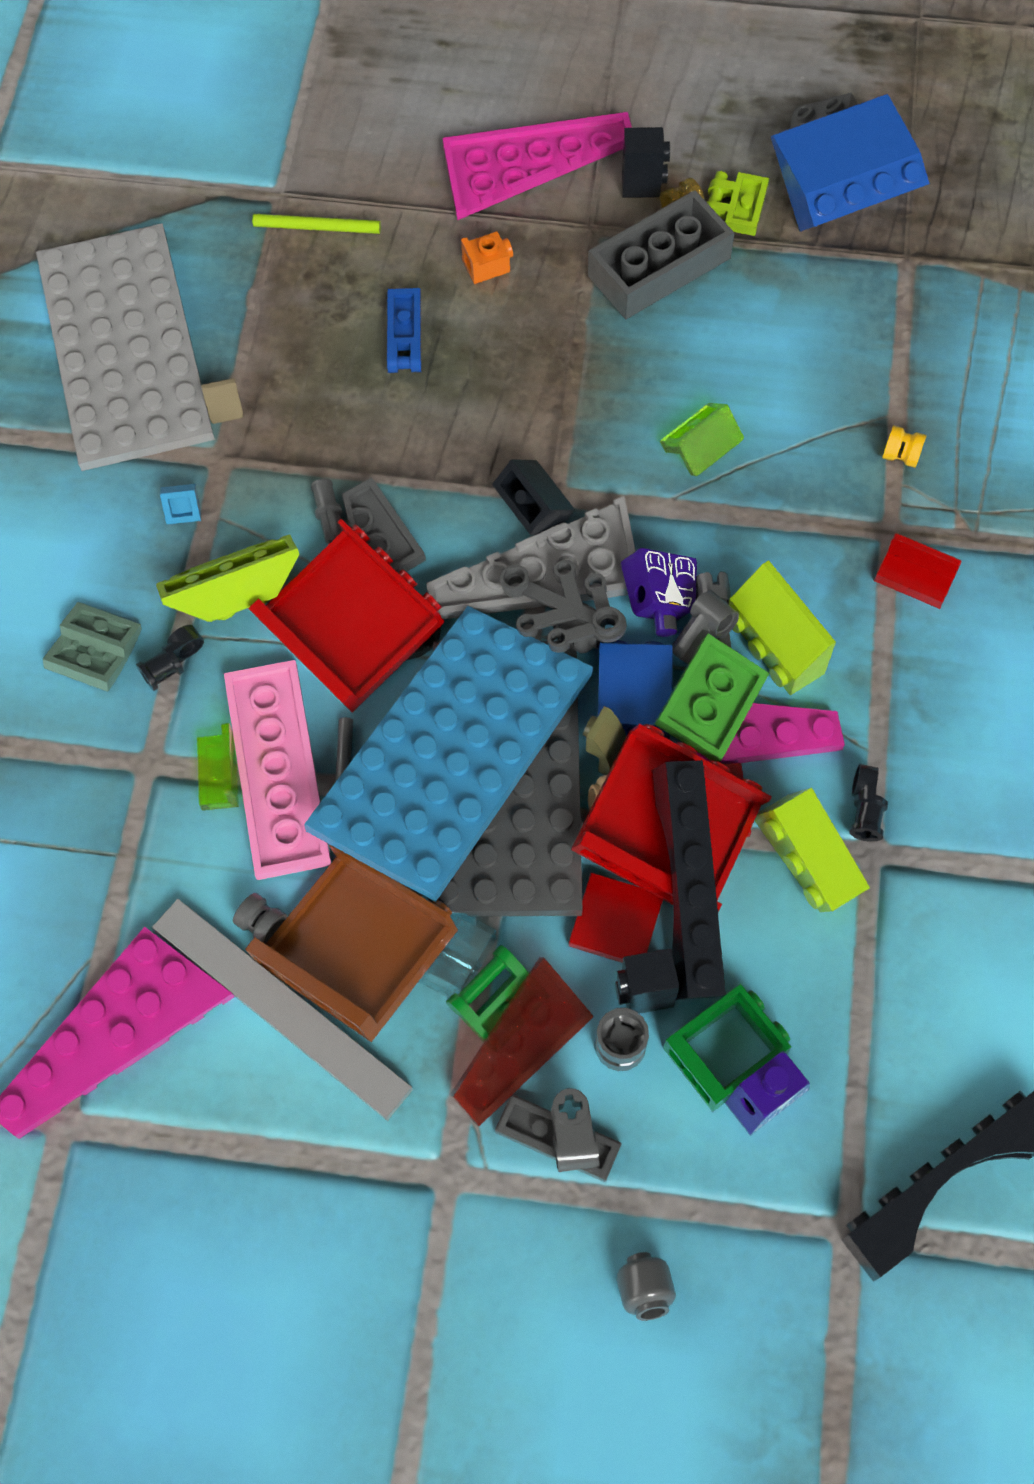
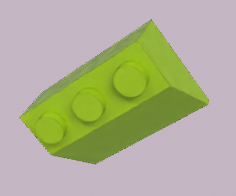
M769 560L766 561L729 600V605L739 613L738 622L732 630L735 633H741L748 642L751 654L757 660H762L769 668V673L774 683L778 687H784L791 696L825 674L836 641Z

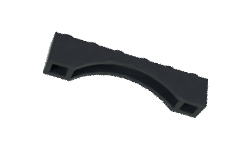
M703 760L665 762L652 771L656 809L666 838L672 875L674 902L672 955L679 983L676 1000L725 996L726 990Z
M1019 1091L1002 1105L1007 1112L1000 1118L995 1120L989 1114L971 1128L976 1134L974 1138L966 1144L958 1138L940 1152L945 1158L943 1162L935 1168L927 1162L909 1176L914 1182L912 1186L904 1192H901L896 1186L878 1200L883 1208L870 1217L864 1211L846 1225L851 1233L844 1237L842 1241L873 1282L913 1252L917 1230L926 1208L938 1190L951 1177L966 1168L986 1161L1001 1159L1029 1160L1034 1157V1091L1027 1097L1022 1091Z

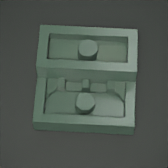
M77 602L60 624L61 636L44 656V668L108 692L133 651L142 630L141 624Z

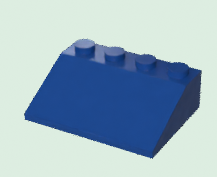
M888 94L771 136L800 232L930 184L921 152Z

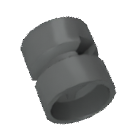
M615 1008L607 1012L599 1021L595 1041L596 1054L600 1061L609 1069L628 1071L638 1066L644 1058L649 1039V1030L643 1016L629 1008Z

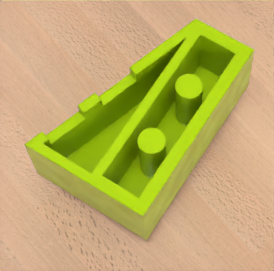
M812 787L788 794L758 812L754 821L801 885L806 900L814 909H818L819 912H832L870 889Z

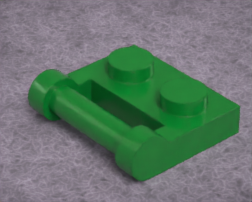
M502 945L492 953L493 958L459 994L453 993L446 1000L447 1005L461 1017L493 1052H497L549 997V994L516 957ZM504 969H507L511 976L475 1012L469 1005Z

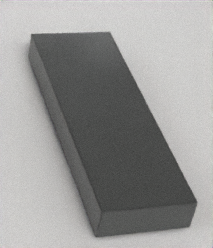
M511 1094L496 1126L495 1133L556 1160L551 1111ZM594 1131L598 1147L599 1167L578 1169V1171L606 1183L622 1143Z

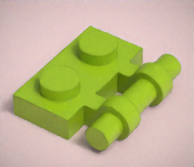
M723 171L716 172L715 178L709 184L708 194L710 196L707 203L721 219L725 220V223L733 232L755 236L768 189L769 178L738 172L736 182L727 180V173ZM724 197H731L730 204L722 203L721 200Z

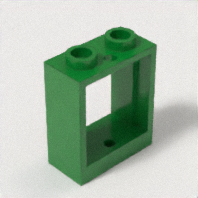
M741 984L667 1038L663 1048L712 1112L728 1100L741 1082L780 1052L784 1051L788 1054L792 1047L788 1043L790 1037L784 1027L777 1021L772 1023L763 1012L765 1006L758 995L752 990L747 992ZM736 1008L771 1052L723 1088L688 1042Z

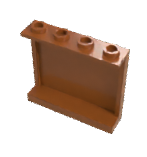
M329 845L336 856L333 862L265 944L254 937L245 950L257 963L276 978L372 1042L458 929L450 917L452 911L441 901L437 900L436 903L434 901L430 902L423 898V895Z

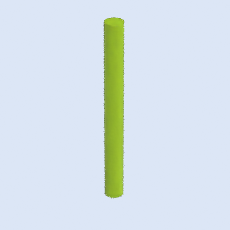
M253 214L252 218L253 227L381 233V221L271 214Z

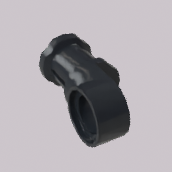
M193 625L182 626L170 635L167 645L162 647L161 653L145 663L138 662L136 667L148 686L155 691L158 689L159 683L175 673L180 675L184 672L180 663L197 653L202 648L204 639Z
M859 763L852 785V796L855 797L854 805L857 811L855 823L850 826L849 834L861 841H880L884 835V831L881 829L883 812L888 809V801L882 796L875 795L879 768Z

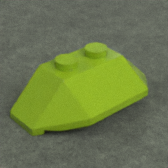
M289 534L280 537L278 540L272 539L192 567L172 576L169 580L166 579L156 583V587L165 606L207 622L226 620L236 612L249 608L258 598L264 604L276 598L300 554Z

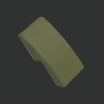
M604 706L598 717L591 716L584 729L583 736L586 737V752L599 758L598 772L608 775L627 736L617 716L611 709Z

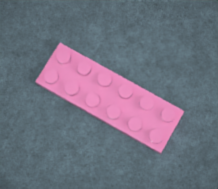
M296 660L224 673L256 879L262 880L329 866L331 858L328 843L306 832L304 826L321 800Z

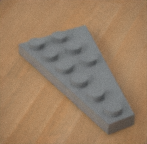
M622 496L613 500L612 505L598 510L595 508L585 513V517L569 524L563 522L515 544V548L501 554L499 552L487 556L485 561L470 568L464 566L426 583L427 592L442 607L438 611L442 619L459 618L467 606L484 614L546 606L524 595L514 598L504 593L500 582V574L506 567L511 565L523 566L528 572L530 582L565 597L562 585L555 578L554 566L560 560H570L575 565V581L581 601L594 600L587 595L584 584L586 577L593 573H599L605 577L607 598L628 595L621 561L636 550L625 497ZM562 570L560 574H568L570 570ZM514 583L511 586H517L521 583ZM594 583L590 587L599 588L601 584Z

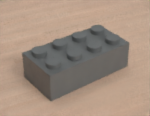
M694 190L590 249L588 253V277L626 320L731 259L735 233L698 192Z

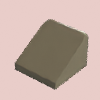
M235 378L201 385L212 424L240 419L244 416Z

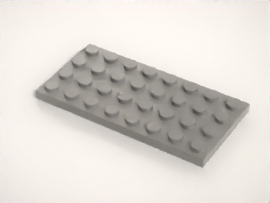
M163 223L37 251L36 255L78 464L81 470L94 469L215 440Z

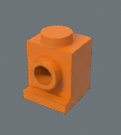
M498 231L470 241L467 237L461 239L462 261L474 284L510 272V258L513 257V249L509 239H501Z

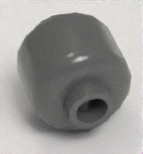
M640 1252L628 1257L627 1264L621 1267L617 1273L616 1280L622 1305L626 1312L636 1315V1318L641 1321L654 1320L669 1312V1306L673 1304L676 1292L666 1261L657 1257H651V1254L648 1252Z

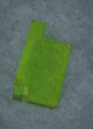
M708 403L661 439L660 443L666 453L680 454L690 474L698 476L744 439V436L728 404Z
M229 723L221 724L222 735L197 737L199 806L202 811L239 807L237 756L233 731Z

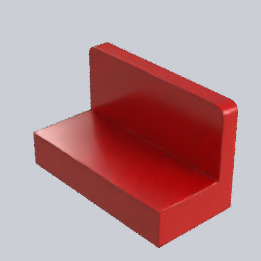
M896 533L874 581L940 609L962 561Z

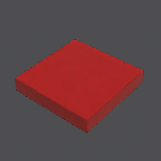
M591 873L582 900V916H577L569 940V947L623 963V957L647 953L663 899L638 886Z

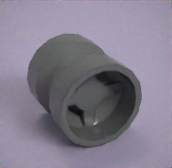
M253 893L241 903L235 912L233 923L241 930L251 931L253 938L256 937L266 944L286 920L287 915L278 908H270L265 898L258 893Z

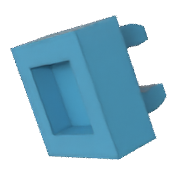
M196 484L160 488V498L166 525L201 521L202 514Z

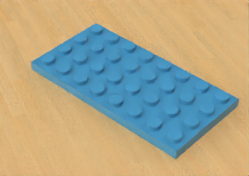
M467 606L305 822L306 832L436 903L592 676L593 667L564 652H554L547 644L533 637H524L519 634L517 629Z

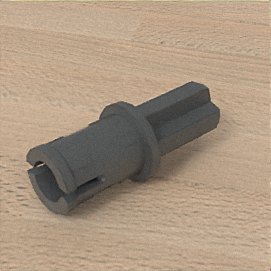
M322 478L311 484V490L317 506L315 516L321 522L325 542L330 544L343 531L337 523L341 519L342 508L336 502L332 481Z

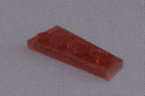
M539 957L450 1093V1096L477 1126H480L594 1017L544 957Z

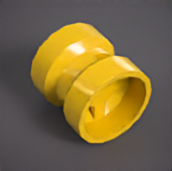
M893 425L882 458L889 461L895 459L902 460L906 466L916 468L927 435L919 432L914 434L906 433L904 428ZM902 441L906 442L903 451L900 450Z

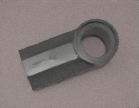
M712 590L704 592L695 600L690 610L692 618L672 644L673 654L689 664L701 641L708 633L716 639L722 638L738 622L739 613Z

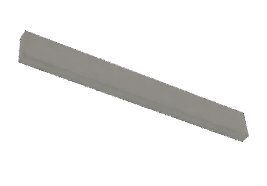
M177 899L153 925L152 928L156 933L229 990L238 1000L385 1120L388 1121L412 1092L413 1089L408 1083L181 900Z

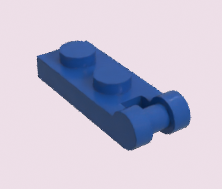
M420 288L388 289V373H398L399 369H411V372H422ZM398 351H410V356H398Z

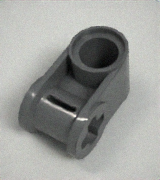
M564 1089L555 1096L551 1107L558 1172L599 1167L597 1141L594 1129L592 1128L587 1097L577 1089ZM567 1100H571L573 1107H580V1110L576 1111L574 1119H568L566 1112L559 1111L564 1107V1103Z

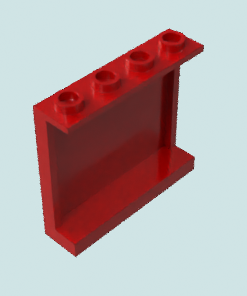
M340 519L337 523L343 531L279 592L276 598H273L267 605L258 598L248 609L353 713L445 622L438 612L442 608L441 605L428 592L423 596L414 589L417 585L416 581L404 569L399 573L390 566L394 561L381 547L378 546L375 550L366 543L370 538L358 525L354 524L350 528Z
M639 723L628 732L571 850L674 905L670 859L662 823L656 809L652 770L665 762L703 760L716 898L718 900L761 805L770 802L772 796L763 792L762 786L750 779L741 780L730 774V769L724 764L713 760L707 761L696 755L697 751L693 747L681 742L674 743L663 737L664 733L659 728ZM717 901V908L719 912L722 904Z

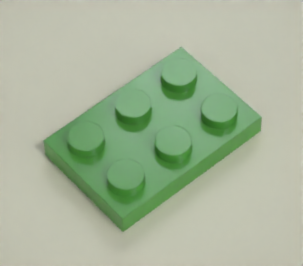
M708 633L701 641L654 724L681 742L693 747L710 761L720 762L770 673Z

